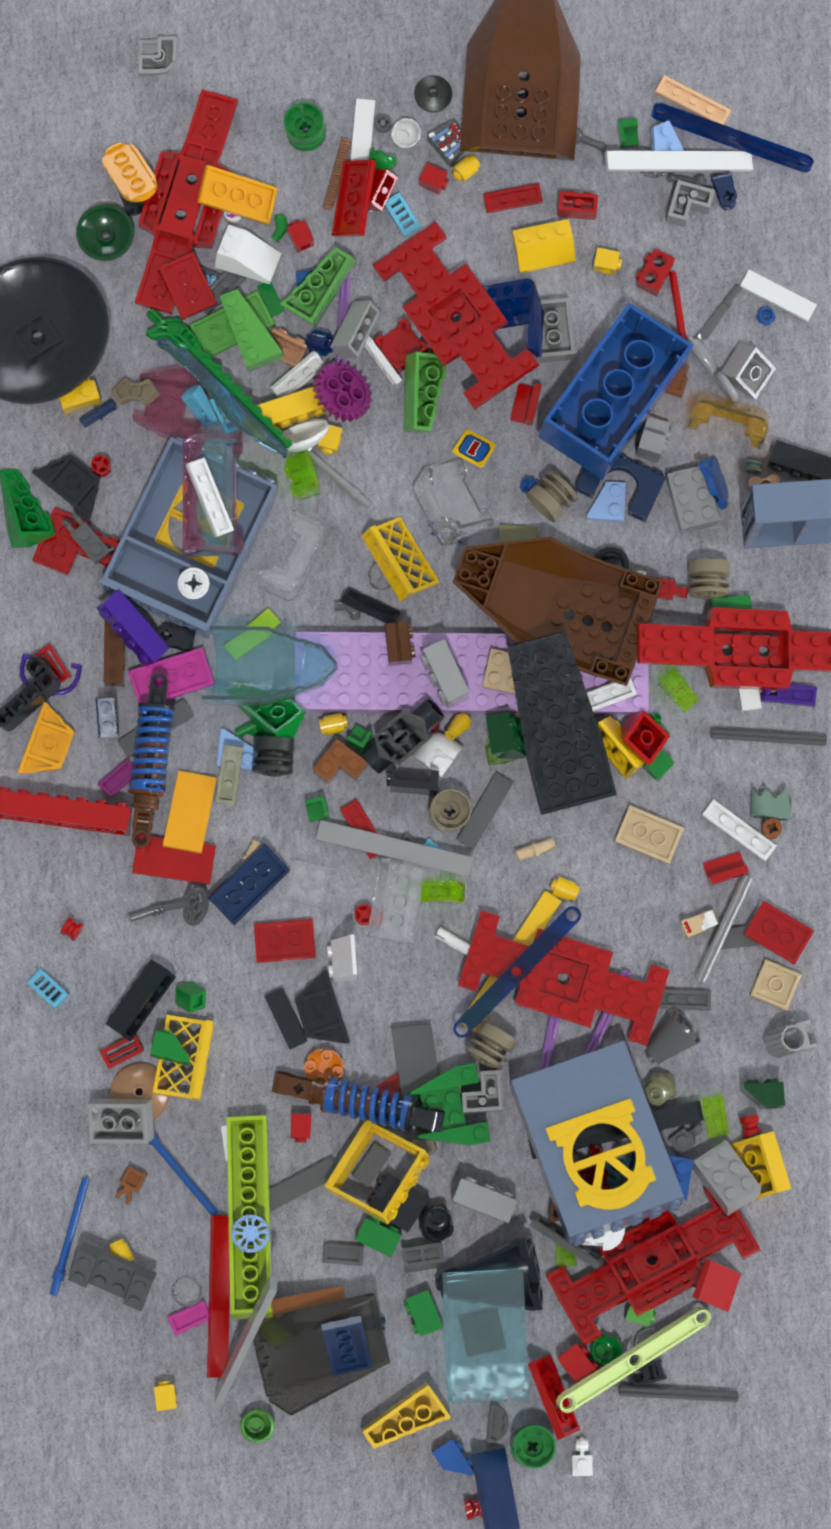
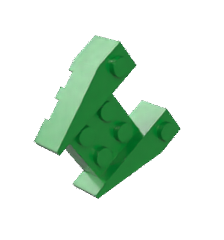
M475 1063L453 1067L406 1094L410 1096L418 1095L420 1106L445 1111L442 1132L424 1129L425 1134L417 1135L415 1139L463 1146L491 1141L487 1122L466 1126L459 1087L479 1083Z

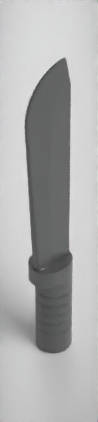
M735 284L716 311L697 333L695 339L705 340L710 336L723 315L732 305V300L742 289L740 285Z

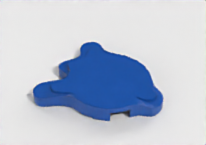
M716 456L699 462L698 466L706 480L711 496L718 497L715 502L723 510L728 505V488L721 472L720 464Z

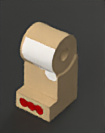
M714 909L685 919L679 924L687 940L708 931V929L720 923Z

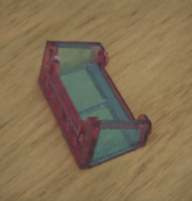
M196 433L183 440V556H235L242 553L244 543L241 537L236 535V458L243 453L241 437ZM204 457L234 531L216 538L185 466L187 463Z

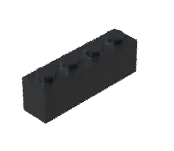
M775 441L767 465L773 471H785L794 478L804 477L808 481L831 479V457L782 441Z
M151 959L105 1024L131 1042L176 976Z

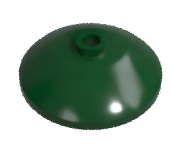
M103 204L90 208L81 216L76 228V237L80 248L87 256L98 261H111L121 257L129 250L134 238V228L126 212L116 206ZM108 234L109 238L103 239V235Z

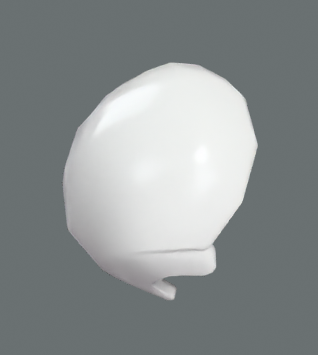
M401 119L391 129V139L399 148L408 149L416 145L420 140L421 129L419 124L413 119Z

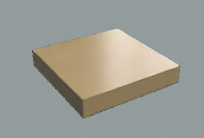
M765 959L750 996L787 1011L802 974Z

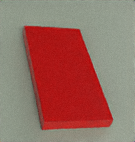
M375 160L343 161L332 236H364L376 165Z
M138 835L137 844L143 845L147 840L146 836ZM151 836L150 844L147 848H136L132 874L206 885L211 883L216 851L215 845L204 844L202 854L163 847L164 838Z
M548 1354L528 1363L557 1440L580 1430L574 1412L565 1413L556 1404L557 1397L565 1389L552 1356ZM568 1398L563 1400L562 1407L570 1405Z

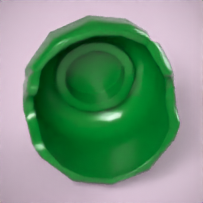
M373 147L369 148L368 159L376 161L375 169L391 170L396 166L398 159L395 156H387L382 150L379 152L375 151Z
M602 1335L591 1344V1357L597 1364L605 1366L623 1354V1346L617 1337Z

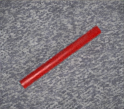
M674 271L669 273L678 335L687 340L677 273Z

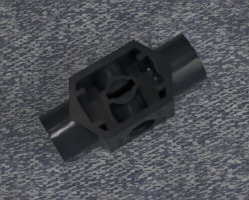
M427 697L414 709L406 707L374 735L375 742L362 755L370 767L377 773L383 772L392 763L400 765L432 737L431 730L445 719V716L437 704Z

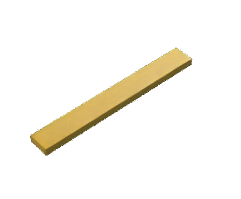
M545 891L513 941L532 947L537 929L544 930L562 901ZM489 976L459 1023L476 1033L481 1021L486 1019L509 982Z

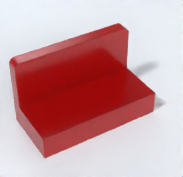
M534 383V386L518 384L510 418L511 421L533 425L542 384Z
M740 852L703 863L710 886L746 875L749 872L747 864L744 865Z

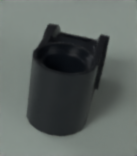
M162 627L158 631V635L169 648L185 652L193 650L195 631L172 627ZM165 633H169V637H171L167 641H164L162 637Z
M662 1359L648 1362L636 1371H639L642 1375L638 1383L633 1381V1373L627 1376L628 1382L631 1385L640 1386L667 1379V1375H664L661 1365Z

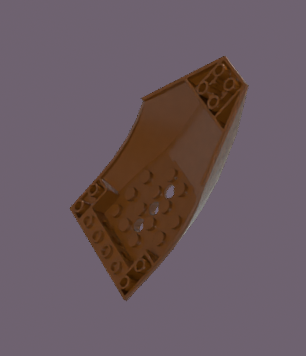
M495 0L467 44L460 151L575 160L581 55L558 0ZM522 71L527 72L530 76L526 82L519 80L518 75ZM525 90L528 93V97L526 99L519 98L517 95L518 91ZM524 109L527 115L520 118L516 115V111Z
M549 536L467 546L464 548L452 583L515 642L518 643L564 630L579 671L627 686L637 661V624L650 623L663 581L607 563ZM566 610H572L575 613V617L572 620H567L563 614ZM590 618L593 620V624L586 626L582 620ZM609 624L612 630L605 632L601 629V626Z

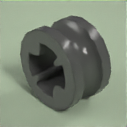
M380 114L375 118L374 126L379 133L390 131L392 121L388 115ZM381 120H385V123H388V125L385 124V127L382 128L378 122L381 123Z

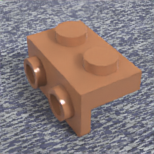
M272 328L271 337L285 356V358L279 361L295 367L302 361L308 350L306 342L299 337L294 339L288 336V332L278 328L276 330Z

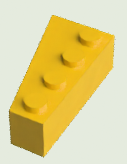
M314 387L256 405L261 407V414L270 417L272 425L280 429L295 423L304 422L313 416H322L326 413V411L322 412L323 405H317L320 400L314 399V396L317 395L316 392L312 391ZM249 413L246 415L244 421L252 441L269 434Z
M425 1382L361 1428V1431L375 1449L443 1420H448L451 1416L427 1382Z

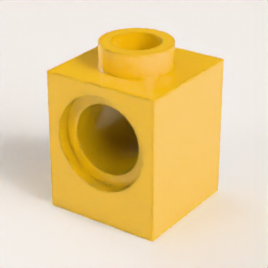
M597 247L593 271L615 275L616 269H621L622 259L619 258L620 252Z
M329 425L327 434L318 443V450H321L322 454L329 456L332 454L337 455L343 428Z
M170 1381L158 1382V1386L154 1387L157 1411L178 1408L175 1384H170Z

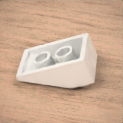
M228 225L217 251L215 268L270 284L281 253L247 230Z
M354 934L331 940V946H327L328 958L332 957V965H329V977H333L334 982L357 980Z

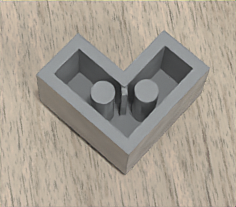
M678 180L666 222L685 227L689 210L708 215L715 190Z
M648 416L636 457L658 463L659 458H664L668 445L665 440L669 441L672 429H668L670 422Z
M500 1070L480 1071L481 1091L461 1093L463 1113L503 1111Z

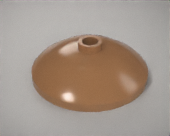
M135 1063L123 1068L115 1076L110 1090L111 1099H152L153 1120L164 1112L169 1103L170 1096L153 1093L157 1068L145 1063ZM166 1077L159 1081L158 1089L167 1090L170 1088ZM139 1088L143 1090L141 1096L136 1095V1090Z

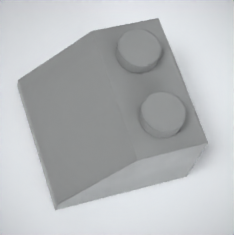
M740 342L721 372L728 378L733 387L756 400L776 368L757 347Z

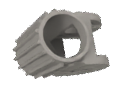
M811 1020L770 1030V1033H767L766 1038H764L765 1050H768V1054H771L773 1057L780 1058L818 1047L816 1041L809 1042L805 1028L811 1026ZM797 1030L801 1036V1044L794 1047L790 1032Z

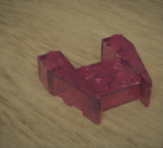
M194 366L140 374V381L152 380L161 395L145 407L144 416L133 414V422L168 440L170 437L174 439L179 437L187 441L186 444L192 447L194 445L199 446L202 431L201 425L184 422L187 405L181 399V396L189 387L200 385L204 392L208 394L211 376L203 368Z

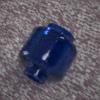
M315 329L310 335L306 336L305 344L308 346L309 353L315 351L319 356H327L333 352L330 346L334 338L330 332Z

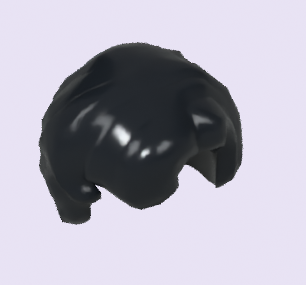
M442 1202L426 1207L422 1211L419 1229L426 1240H445L453 1234L454 1226L451 1224V1215L448 1214L447 1207Z

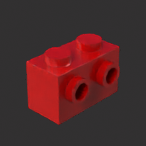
M560 191L557 217L595 220L598 195L589 192Z
M577 1343L557 1357L575 1384L600 1369L595 1361L590 1362L586 1357L589 1353L582 1344L578 1346Z

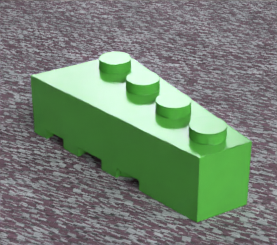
M335 247L280 305L317 327L356 263V260Z
M238 289L220 296L249 372L285 358L282 350Z
M414 352L406 355L404 432L421 434L432 429L437 410L436 404L438 397L441 395V385L447 372L445 371L447 365L444 367L435 354Z

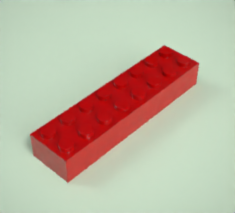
M0 787V819L129 836L133 813L131 808L127 807L125 803L109 805L104 800H96V803L89 802L87 798L82 797L71 800L66 795H57L56 798L50 797L49 793L37 792V795L30 794L28 790L18 789L17 792H12L10 788Z

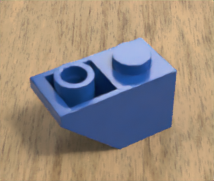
M450 1439L432 1451L443 1470L466 1475L474 1474L472 1461L469 1457L467 1459L464 1458L461 1453L464 1449L458 1440L454 1442L453 1439Z

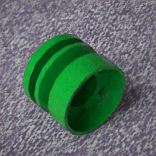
M300 102L287 110L284 116V127L289 143L295 149L306 152L320 147L326 138V126L320 109L311 103Z
M527 1425L519 1428L513 1434L510 1441V1453L514 1460L521 1466L528 1468H542L549 1464L556 1451L555 1439L551 1432L537 1425ZM528 1442H535L534 1451L527 1449L529 1447Z

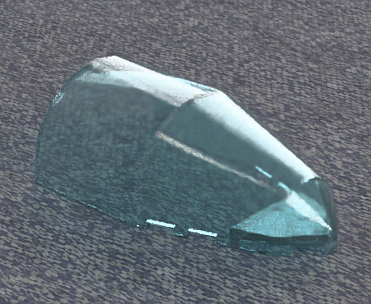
M210 626L216 649V679L212 696H202V700L207 705L266 706L323 687L338 671L339 666L323 645L290 636V634L275 631L270 627Z

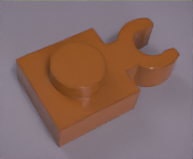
M686 364L685 369L680 370L665 393L682 398L688 378L683 376L687 374L689 365Z
M129 1166L120 1182L124 1189L117 1193L116 1198L119 1199L122 1194H126L127 1200L125 1203L129 1204L132 1199V1191L138 1194L147 1176Z

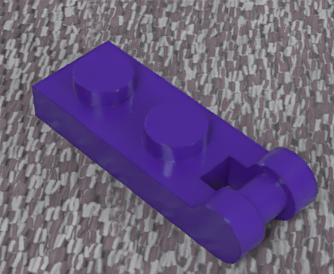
M790 684L789 689L784 691L777 690L776 696L771 695V690H763L761 702L815 707L817 687Z

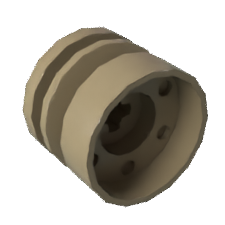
M549 470L546 473L547 478L542 477L540 479L544 488L535 484L526 493V496L543 516L552 522H556L564 514L561 505L570 508L571 502H575L578 496L563 477Z
M714 558L690 561L689 576L697 579L689 582V587H691L689 589V596L703 600L728 597L729 589L727 587H729L730 582L722 580V578L730 575V562Z
M443 790L429 804V820L439 831L446 833L455 832L461 829L470 819L472 812L471 802L459 790ZM450 807L451 811H454L450 817L447 816V813H444V810Z
M481 1021L476 1030V1033L482 1038L481 1041L471 1039L470 1042L477 1048L475 1049L467 1045L465 1051L484 1066L501 1071L503 1065L497 1062V1059L503 1062L507 1061V1058L501 1054L502 1050L512 1053L518 1041L494 1025Z

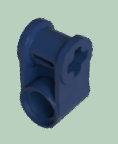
M727 171L712 175L711 182L720 207L723 210L733 209L736 205L737 193L731 172Z

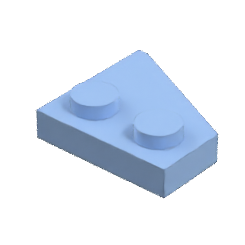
M669 120L651 129L652 151H684Z
M607 481L588 512L586 520L624 522L626 483Z
M221 728L217 767H221L223 746L226 743L244 746L241 769L252 771V766L257 765L252 759L258 757V753L253 752L252 746Z

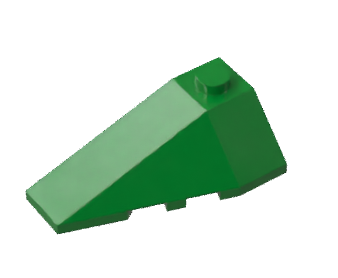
M0 470L6 527L11 547H32L53 537L55 532L50 516L47 512L44 513L38 498L35 499L29 491L30 487L19 470Z
M240 681L226 692L229 698L265 736L292 739L295 737L306 714L305 710L293 700L288 698L285 700L278 697L275 693L271 692L269 694L261 691V688Z

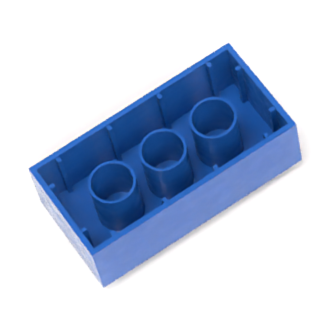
M628 303L544 419L538 437L603 480L685 365L693 344L631 303Z

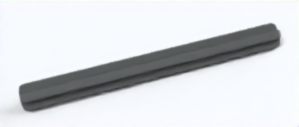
M711 728L710 731L712 739L825 746L827 744V736L821 734Z
M619 1386V1395L629 1397L738 1402L739 1398L737 1391Z

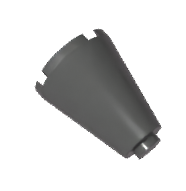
M675 1011L647 1046V1053L645 1055L652 1063L660 1064L699 1044L701 1039L698 1035L695 1036L693 1034L694 1029L681 1014L678 1015V1012Z

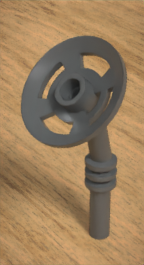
M195 887L187 894L185 900L164 904L160 902L159 905H151L148 909L129 914L131 922L152 915L155 917L156 914H164V911L183 908L185 922L188 925L196 926L203 921L207 914L209 906L208 893L202 887ZM199 893L202 898V903L199 902V899L197 897Z

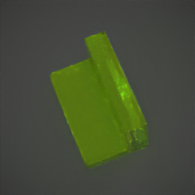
M723 1095L701 1099L708 1139L729 1135Z

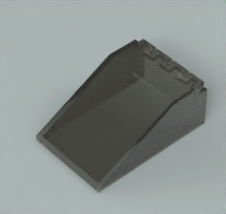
M374 1293L281 1313L262 1323L253 1340L265 1395L270 1397L269 1402L289 1415L300 1412L390 1363ZM352 1316H361L372 1368L333 1376L321 1324L347 1319Z

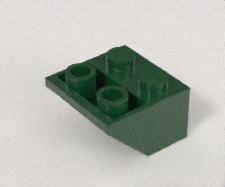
M510 712L486 717L492 755L499 759L526 758L519 717Z
M778 1078L766 1079L764 1083H758V1080H746L740 1086V1091L760 1109H776L785 1106L784 1082H778Z

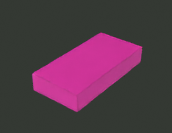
M204 1300L167 1317L175 1336L208 1321V1308Z

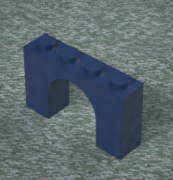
M621 454L608 473L622 471L633 477L637 484V495L628 515L646 523L666 477L663 476L662 472L655 469L652 471L646 469L644 464L637 461L633 463ZM584 468L575 491L593 499L602 479Z

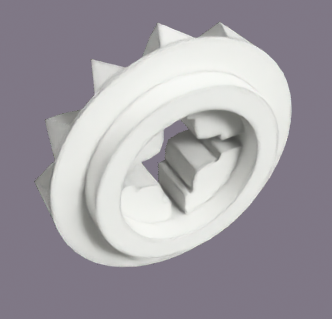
M199 568L186 569L179 576L178 588L182 595L189 599L201 598L209 589V578ZM193 575H195L197 582L202 583V585L195 587L194 592L192 586L185 584V582L192 581Z

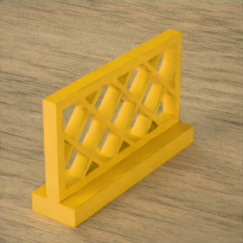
M401 517L379 526L374 525L361 535L400 602L440 583ZM397 524L399 526L401 534L393 531V525ZM380 530L387 533V539L382 537L379 532ZM391 535L399 538V544L390 541ZM403 541L409 543L411 546L410 550L402 547ZM389 546L397 550L396 556L393 555ZM401 552L409 555L408 561L400 558ZM413 557L420 561V566L412 563ZM399 563L407 566L406 572L402 570ZM411 568L419 571L418 577L410 574ZM423 574L428 575L432 582L422 580ZM409 580H412L417 583V587L415 589L412 587Z
M167 1015L164 1029L171 1031L169 1029L170 1020L178 1021L183 1028L173 1035L177 1036L185 1030L191 1038L182 1045L183 1049L192 1041L196 1045L197 1051L189 1057L190 1063L194 1068L193 1072L185 1076L180 1069L182 1064L174 1063L175 1067L166 1073L162 1068V1062L165 1060L159 1059L153 1093L200 1102L214 1021H202ZM192 1024L201 1025L200 1033L192 1037L187 1028ZM178 1069L184 1078L174 1084L168 1075ZM165 1077L172 1085L167 1090L158 1089L159 1081ZM186 1080L190 1086L189 1094L180 1093L176 1086Z

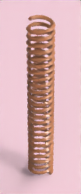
M341 137L342 140L330 177L329 188H327L328 191H326L327 194L323 203V208L328 211H332V209L328 208H334L335 197H337L336 194L339 191L343 161L347 160L349 146L352 143L351 140L343 139L344 137Z

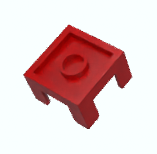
M406 317L399 321L398 327L384 337L381 334L374 339V343L398 375L406 370V355L414 352L428 353V346L423 340L420 342L411 330V324Z

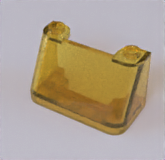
M702 392L696 396L687 428L696 430L701 423L708 424L710 415L747 426L745 435L751 438V447L761 449L769 426L770 417L767 411L738 401L732 402L728 398L708 392Z

